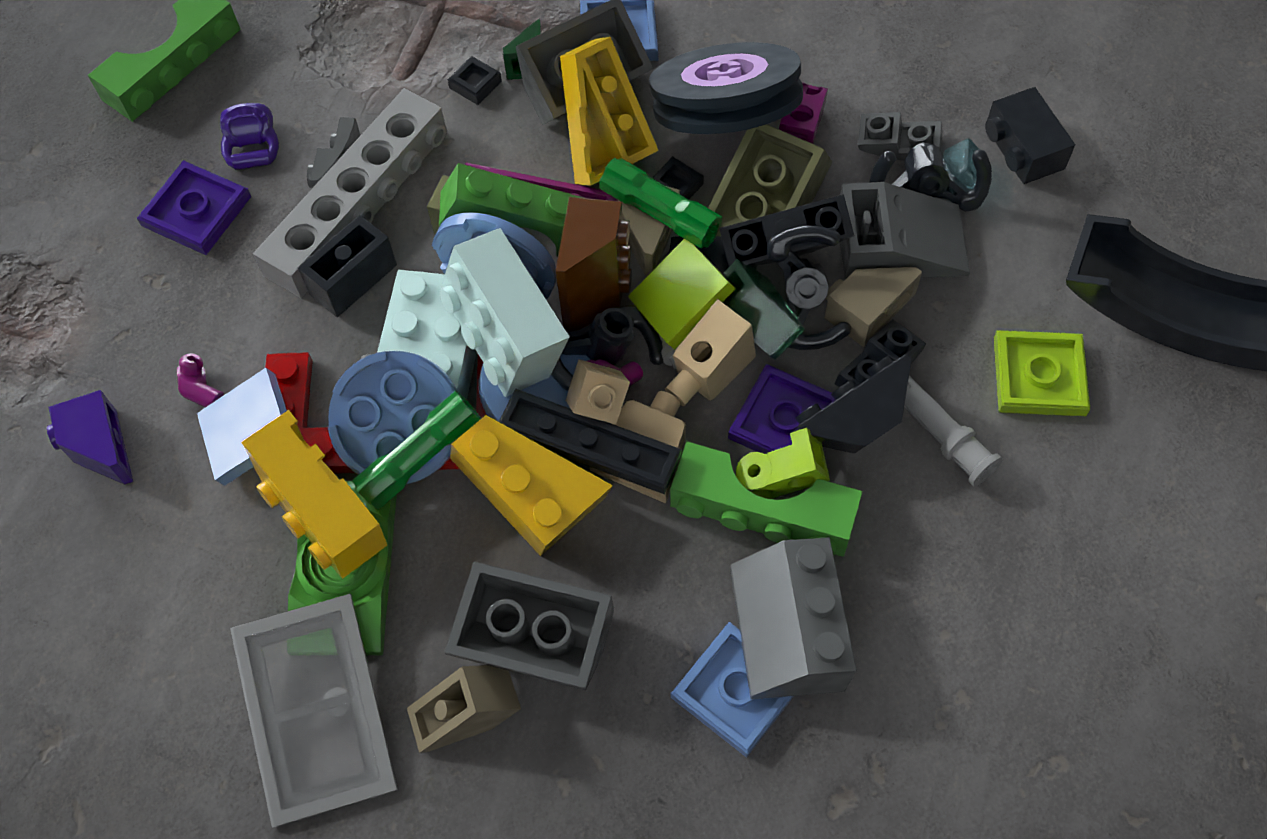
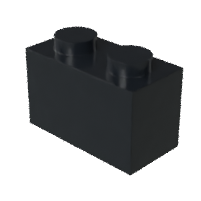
M1036 87L993 101L985 123L987 136L992 142L997 144L1005 156L1008 168L1017 174L1023 185L1066 169L1076 144Z
M359 215L297 268L309 295L338 318L396 267L397 263L389 238Z

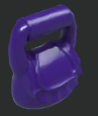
M243 103L228 107L221 113L220 128L223 134L221 154L227 165L235 170L272 164L278 153L279 142L277 134L273 129L271 110L264 104ZM265 141L269 146V149L232 155L233 147L241 148L246 145L262 144Z

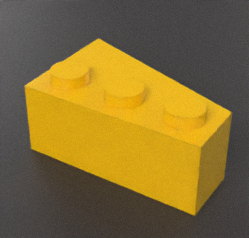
M287 410L241 443L262 481L256 486L260 495L271 508L278 504L286 512L281 517L296 538L299 539L305 535L310 540L312 545L308 547V550L317 563L324 570L332 566L343 579L385 548L387 542L378 521L343 478L339 480L322 461L325 455L316 444L310 447L305 442L298 428V421Z

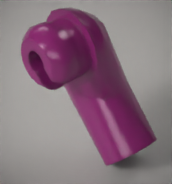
M190 353L180 358L176 375L179 393L184 398L206 408L224 396L222 391L207 385L203 360L200 356Z

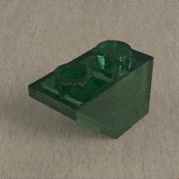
M736 259L722 274L736 289L722 303L752 325L754 342L771 358L776 360L805 328L769 278Z

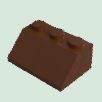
M569 197L555 270L562 323L566 332L584 328L593 322L598 313H602L608 308H619L622 293H630L632 269L629 268L631 245H628L630 220H623L622 202Z

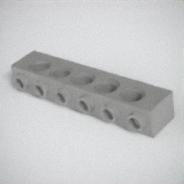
M403 88L253 253L263 276L302 298L308 290L297 267L357 216L361 215L371 223L378 210L386 202L394 198L400 185L410 174H414L419 169L422 160L434 147H438L444 140L447 130L442 108Z

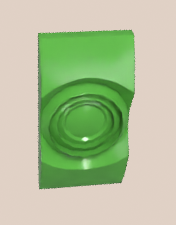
M346 481L380 524L387 546L342 579L332 566L324 570L317 563L308 550L312 543L305 535L299 539L297 538V559L295 573L288 593V611L351 594L366 655H383L397 495L380 510H377L360 495L352 481ZM332 628L287 640V653L290 656H338Z

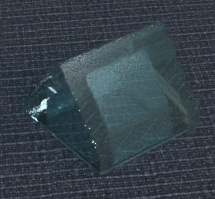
M970 138L944 150L943 157L945 158L948 170L968 189H973L976 183V169L972 161V154L979 148Z

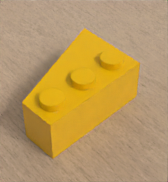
M611 37L591 40L560 56L575 184L591 186L599 182L605 167L613 158H622L634 164L658 151Z
M487 415L451 444L450 459L540 556L601 503L613 486Z

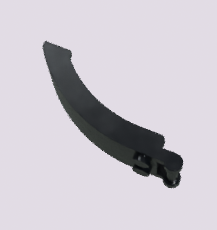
M1087 214L1066 278V285L1078 297L1123 327L1169 348L1222 364L1267 372V280L1221 271L1184 258L1141 234L1131 225L1129 219Z

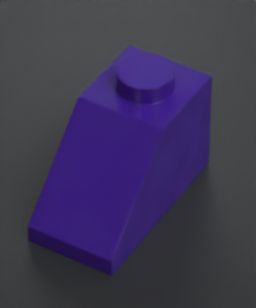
M101 390L48 407L52 424L47 426V434L55 450L62 449L74 463L124 485L133 482L117 411Z

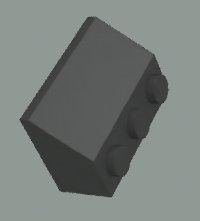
M621 0L605 2L516 46L524 88L542 125L567 113L560 61L561 55L591 40L611 37L629 82L654 69Z
M830 537L783 540L730 565V574L750 699L845 692L857 669Z
M474 561L445 654L586 691L602 657L614 615L612 595Z

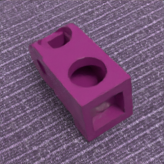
M802 82L803 100L794 111L781 118L779 130L814 144L823 115L828 88L816 87Z

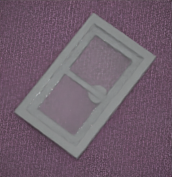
M351 594L230 628L272 828L398 791Z

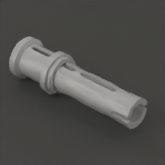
M909 374L904 408L942 445L940 448L942 455L947 460L953 459L969 475L968 482L972 486L980 485L999 468L1003 458L998 453L992 454L975 438L976 431L972 427L960 426Z

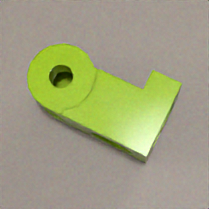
M808 428L790 433L792 445L768 452L767 454L751 452L743 456L736 467V477L747 490L767 499L811 487L817 479L830 481L822 443L811 435Z

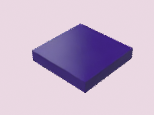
M183 160L139 214L137 220L142 227L207 255L252 196L248 188Z
M766 364L728 432V439L763 454L792 445L789 433L799 425L795 417L818 403L821 409H824L833 403L835 399L831 395L832 392Z

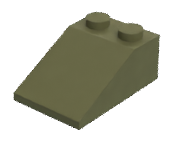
M767 124L748 129L708 209L723 217L722 226L720 227L722 228L810 204L815 198L832 164V160L825 149ZM718 230L716 236H721L720 230Z

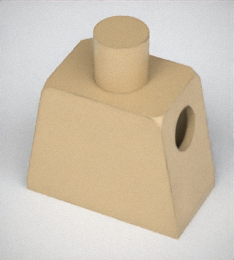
M717 300L675 350L673 358L678 375L665 388V391L677 397L681 406H685L697 392L708 400L714 399L756 357L752 325L720 300Z
M659 391L650 407L635 400H629L621 409L617 424L614 425L677 447L683 451L686 424L674 417L681 405L677 397L668 392ZM678 465L665 494L590 467V471L666 503Z

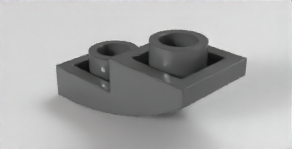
M901 112L861 114L858 150L881 156L885 151H892L895 153L897 160H905L909 151L921 143L936 145L941 150L942 121L902 122Z
M340 117L337 132L332 133L330 137V148H317L314 164H309L307 169V183L310 188H313L360 137L361 134L356 118Z

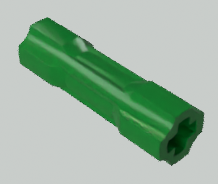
M613 158L605 167V171L600 178L599 187L602 191L624 204H630L673 229L675 234L701 249L703 247L707 248L714 241L719 228L722 226L723 217L696 201L688 200L650 178L646 172L622 158Z
M455 390L429 413L424 424L389 454L378 457L355 477L352 482L360 495L369 504L380 510L405 488L414 473L445 446L451 445L482 418L468 400Z

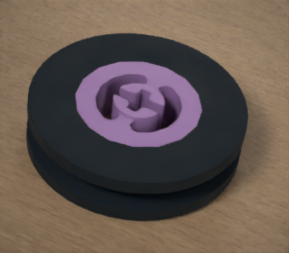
M759 42L715 45L676 56L658 66L649 78L651 94L655 98L653 102L655 119L665 128L689 134L731 133L774 122L794 111L803 100V85L799 79L801 75L800 57L795 51L787 47Z

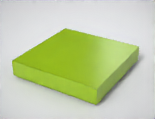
M683 239L628 297L664 341L675 350L717 300L723 302L736 288L694 244Z
M996 331L994 351L999 413L1087 416L1090 411L1083 334Z

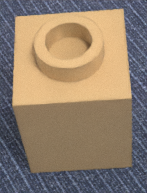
M578 359L565 401L575 414L617 424L630 381L619 370Z

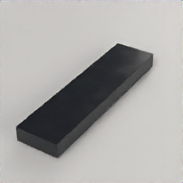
M516 388L499 420L501 424L557 455L661 494H665L681 458L682 449L605 421L575 414L570 408Z

